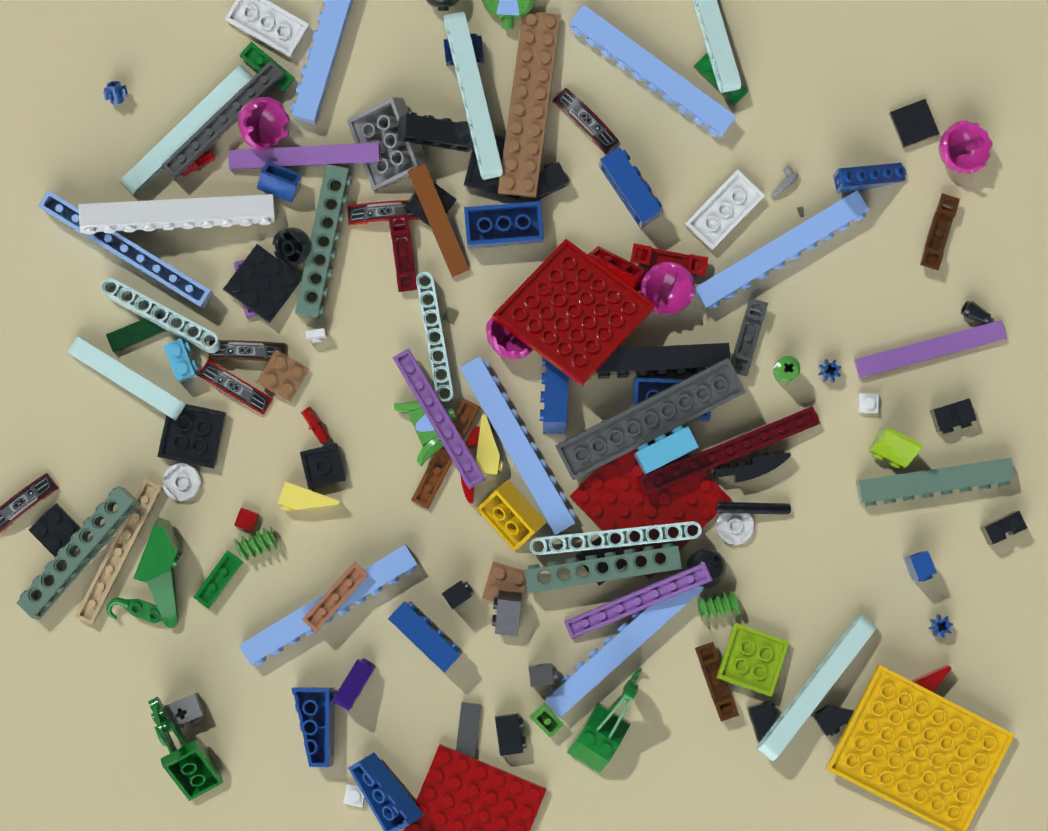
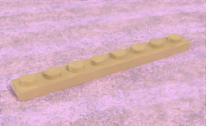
M144 478L135 496L141 504L119 528L75 615L76 618L90 625L95 623L163 488L162 486Z

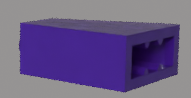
M366 658L362 660L357 659L332 702L348 711L351 710L375 670L372 667L373 663Z

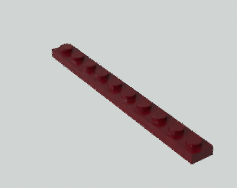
M811 406L639 477L637 481L645 497L820 424L814 407Z

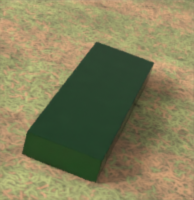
M160 313L157 315V319H162ZM142 319L108 333L106 336L112 351L115 353L167 330L147 319Z

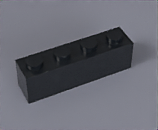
M407 112L398 118V141L462 152H469L474 149L469 125L466 121L453 122L449 118L436 119L432 115L419 116L415 112Z

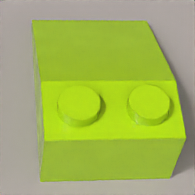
M887 427L878 431L869 452L873 453L872 457L880 461L885 459L890 462L889 465L899 470L909 465L922 449L923 444Z

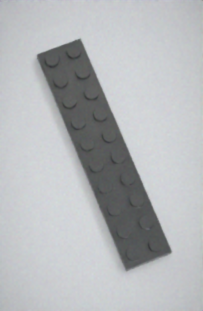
M727 357L555 445L572 480H575L746 393Z

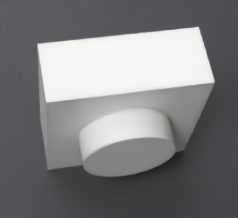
M325 328L305 331L306 339L308 341L311 340L312 343L322 342L323 338H327Z
M859 393L858 413L877 414L879 394Z
M347 784L343 804L363 807L364 795L359 786Z

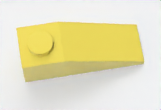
M482 414L476 463L483 474L498 475V471L502 472L503 460H500L487 417Z
M285 481L278 504L282 505L281 509L292 512L293 509L305 510L338 506L341 504V501Z

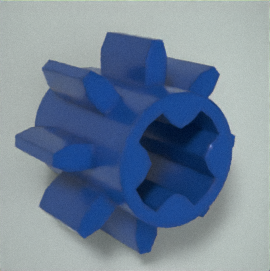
M111 81L104 88L105 100L110 99L111 104H121L124 102V98H127L126 85L121 86L119 81Z
M826 359L824 360L825 366L818 365L821 369L818 376L822 375L824 377L823 382L830 379L833 383L835 382L834 376H841L838 373L841 366L837 367L835 364L836 360L829 363ZM829 367L830 369L833 368L834 372L830 374L826 373L825 370Z
M936 614L937 619H930L932 625L928 629L934 631L932 636L936 637L940 633V637L945 638V633H952L949 628L953 623H948V616L941 619L940 614ZM937 623H943L944 629L940 630Z

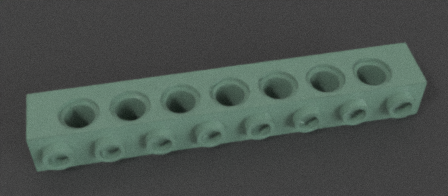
M329 164L325 166L310 238L311 251L305 262L295 309L296 315L319 319L320 315L324 314L325 304L322 303L329 291V286L326 285L327 279L332 276L333 267H330L331 260H335L337 248H334L335 241H339L340 238L339 222H343L345 212L342 211L343 204H347L348 200L346 188L347 185H351L352 174H350L349 168ZM333 183H340L341 188L338 191L331 190ZM330 201L337 202V207L333 210L327 208ZM332 220V227L325 228L323 226L324 221ZM322 238L329 239V244L326 247L319 245ZM320 256L326 259L323 265L316 264V259ZM315 275L322 277L321 282L318 284L312 283V278ZM312 293L318 295V299L314 303L308 302V296Z
M117 486L109 492V497L96 507V512L83 522L82 528L71 536L69 543L58 551L56 558L45 566L43 573L32 581L30 588L21 593L17 604L31 618L40 620L141 504L125 488ZM118 504L117 511L113 512L114 505ZM104 518L105 524L101 527L100 522ZM92 533V539L88 541V535ZM79 547L80 552H79V554L76 556V555H75V551H76V549ZM66 562L67 568L63 571L62 566ZM54 577V583L50 585V579ZM41 591L42 595L41 598L38 600L37 594Z
M673 543L662 544V548L654 549V546L642 547L643 551L635 552V549L623 550L624 554L616 555V552L604 553L605 557L603 558L591 555L585 556L586 560L584 561L572 558L566 559L565 564L553 561L547 562L546 567H540L539 564L528 565V569L524 570L528 593L682 569L678 546H673ZM657 553L665 555V561L662 564L655 562L654 558ZM638 556H644L646 559V564L643 567H638L635 563ZM619 559H624L627 562V567L624 570H619L616 567V562ZM598 563H607L608 570L605 573L598 572ZM586 565L589 568V573L586 576H580L578 574L579 566ZM561 568H567L570 571V576L567 579L559 577L558 573ZM542 571L550 573L551 578L548 582L540 580L539 575Z

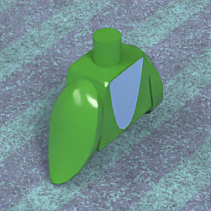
M482 0V3L488 13L493 14L496 19H502V29L511 30L513 29V19H521L523 15L528 14L536 0Z
M418 401L394 403V410L409 414L423 446L417 457V463L422 467L431 456L443 447V444ZM453 408L446 411L451 420L457 419Z

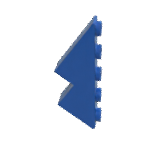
M902 163L839 168L833 174L837 194L852 190L860 192L906 181V169L902 166Z

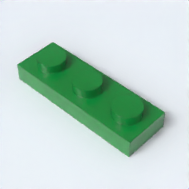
M252 41L239 55L241 59L257 72L272 60L285 73V76L274 85L282 93L295 80L294 76Z
M706 53L694 65V68L719 91L709 55ZM741 85V88L721 94L735 106L748 93V90Z
M227 550L193 598L210 609L244 561Z

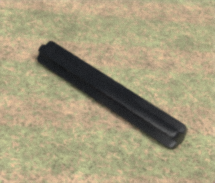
M718 502L716 503V512L788 515L791 513V505L789 503Z

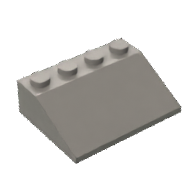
M391 97L347 120L355 144L376 142L380 144V163H363L373 191L410 178L407 171L424 163L427 169L430 168L420 144L398 141V118L408 112L404 98Z

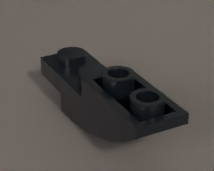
M776 450L773 455H766V452L755 453V457L750 458L751 465H748V462L737 463V467L730 468L729 464L720 465L718 469L713 470L714 478L733 476L734 483L757 478L783 464L791 457V452L785 453V450Z

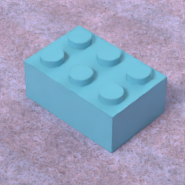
M681 425L670 431L672 435L666 437L663 434L653 440L654 444L649 446L646 443L636 449L637 452L634 456L644 475L698 448L689 427L683 428Z

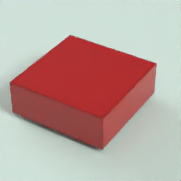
M241 507L234 526L253 532L259 514Z

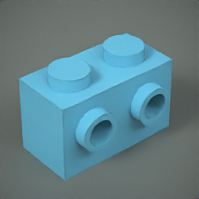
M178 339L163 345L175 378L179 383L198 376L197 370L199 369L195 359L192 360L190 356L192 350L188 342Z

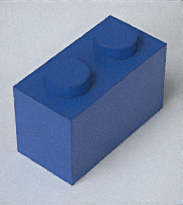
M267 161L260 172L257 189L292 203L299 192L303 175Z
M921 551L903 558L912 580L925 582L932 579V575L937 573L929 551Z

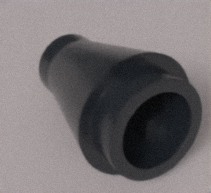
M966 301L961 309V315L964 318L987 324L991 317L990 313L974 301Z

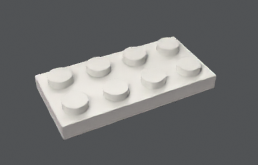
M235 0L225 17V21L289 58H291L309 28L308 23L268 0Z
M737 169L684 225L712 251L765 195Z

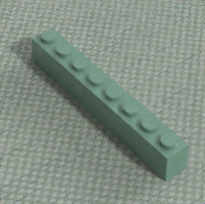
M1011 458L858 480L856 485L859 504L865 503V507L877 505L876 501L884 500V504L896 502L895 498L903 497V501L914 500L915 495H922V498L934 497L933 493L941 492V495L953 494L952 490L960 489V493L972 491L971 487L979 486V490L991 488L990 484L996 483L998 487L1010 485L1009 481H1015L1012 460Z

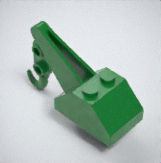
M160 517L156 520L133 578L144 583L147 582L156 605L137 598L124 599L117 597L109 601L107 605V613L111 618L117 619V616L112 612V607L120 605L131 615L151 623L163 621L168 628H174L177 625L178 612L173 567L176 568L182 552L179 551L181 545L170 521Z
M638 668L631 679L627 681L622 695L609 708L597 702L567 750L569 755L598 773H601L609 763L630 727L631 722L623 718V715L637 694L639 687L637 679L642 672L641 668ZM626 700L627 703L621 714H616L615 711Z
M157 696L149 700L148 703L153 712L151 717L155 724H157L154 727L162 745L167 746L170 753L161 758L162 767L186 798L191 801L224 783L218 767L201 739L190 743L167 712L159 697ZM171 729L183 746L178 750L169 732H171Z

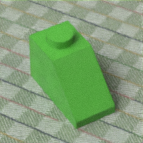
M544 702L529 715L549 737L564 725Z

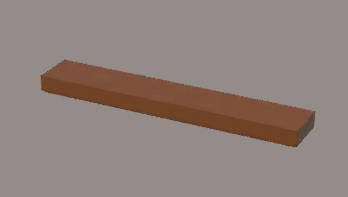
M425 163L408 170L409 177L451 277L468 271L469 267Z
M464 398L455 413L457 419L452 420L463 440L480 409V406ZM444 446L434 454L411 501L429 509L453 462Z

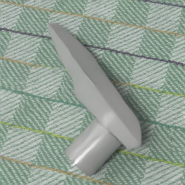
M790 166L783 169L787 178L774 191L771 198L779 195L798 179L799 174L794 173Z

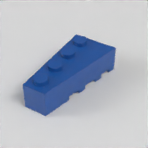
M542 357V366H546V372L542 373L541 384L545 385V391H541L540 403H544V409H540L543 433L566 434L569 376Z
M334 687L291 688L300 720V729L303 733L309 767L333 766L334 702L332 700L334 698Z
M375 752L348 767L383 831H398L424 815Z

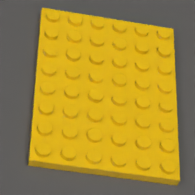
M878 664L825 769L946 831H966L1015 734Z

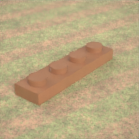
M353 562L302 620L317 633L369 574L356 562Z

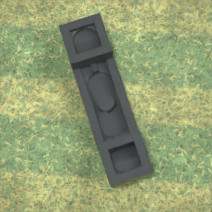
M753 298L749 299L731 360L735 372L746 377L749 373L753 353L768 306L767 302Z

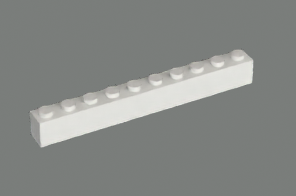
M273 194L78 204L80 231L89 235L96 232L153 231L162 228L163 230H173L174 228L181 227L183 229H192L200 226L202 228H211L219 225L231 227L237 224L250 226L256 223L269 225L274 223L275 217Z

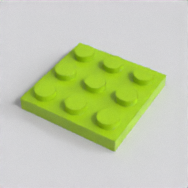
M735 622L716 678L772 697L789 641Z

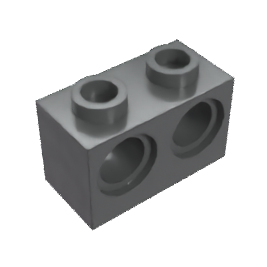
M551 663L528 666L531 687L554 684V679H557L556 667H552Z

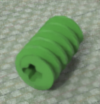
M784 356L778 360L773 367L775 380L780 383H789L794 380L800 373V363L792 356ZM785 367L789 368L787 373L784 371Z
M271 526L270 532L263 528L262 535L257 530L256 537L249 533V540L242 536L241 543L234 539L239 555L246 561L249 560V554L255 558L256 551L262 555L263 548L267 552H270L271 546L274 549H278L277 538Z
M729 591L728 596L725 592H722L721 597L714 593L713 599L709 594L706 595L705 600L702 596L698 597V612L701 621L704 614L707 620L710 618V613L715 618H717L718 612L721 613L722 617H725V611H728L731 616L734 609L737 614H740L737 596L733 591Z

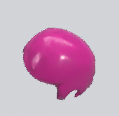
M260 97L248 102L241 108L238 114V127L242 139L250 147L259 151H267L272 144L278 145L281 138L289 136V131L286 132V123L290 121V118L279 101L268 97Z
M967 120L959 121L952 124L943 133L938 148L939 156L949 169L958 173L972 174L987 166V161L991 156L989 151L993 146V142L989 138L988 132L982 129L978 123Z
M663 262L653 266L645 274L640 291L643 296L655 304L653 311L658 314L672 315L680 313L690 305L696 287L694 286V279L691 273L684 266L675 262Z
M492 317L487 322V341L499 356L510 360H517L528 356L533 351L532 348L497 323Z

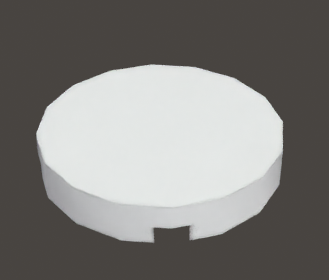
M178 463L169 467L164 473L163 489L173 500L187 501L195 497L200 491L201 476L193 466Z
M720 513L716 520V531L722 541L731 545H739L751 538L754 532V521L750 514Z

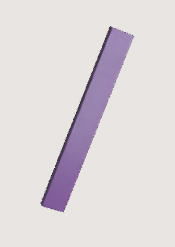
M376 142L269 148L267 151L256 149L228 150L229 170L263 169L267 161L281 167L380 163V144Z
M1002 320L855 359L854 363L858 377L863 378L1000 341L1007 337Z
M408 348L392 357L467 487L471 489L485 481L486 478L411 350Z
M706 562L568 619L564 623L571 639H574L710 582L713 578Z

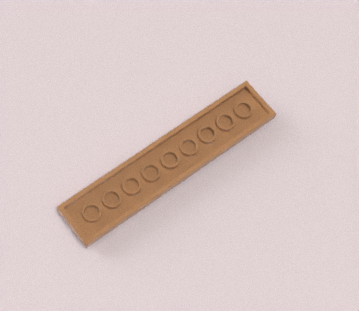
M530 11L522 16L502 158L503 175L500 176L498 194L536 198L561 19L560 14Z

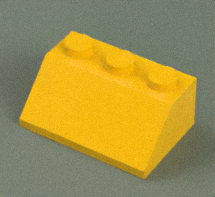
M509 480L498 487L476 508L514 552L547 523Z

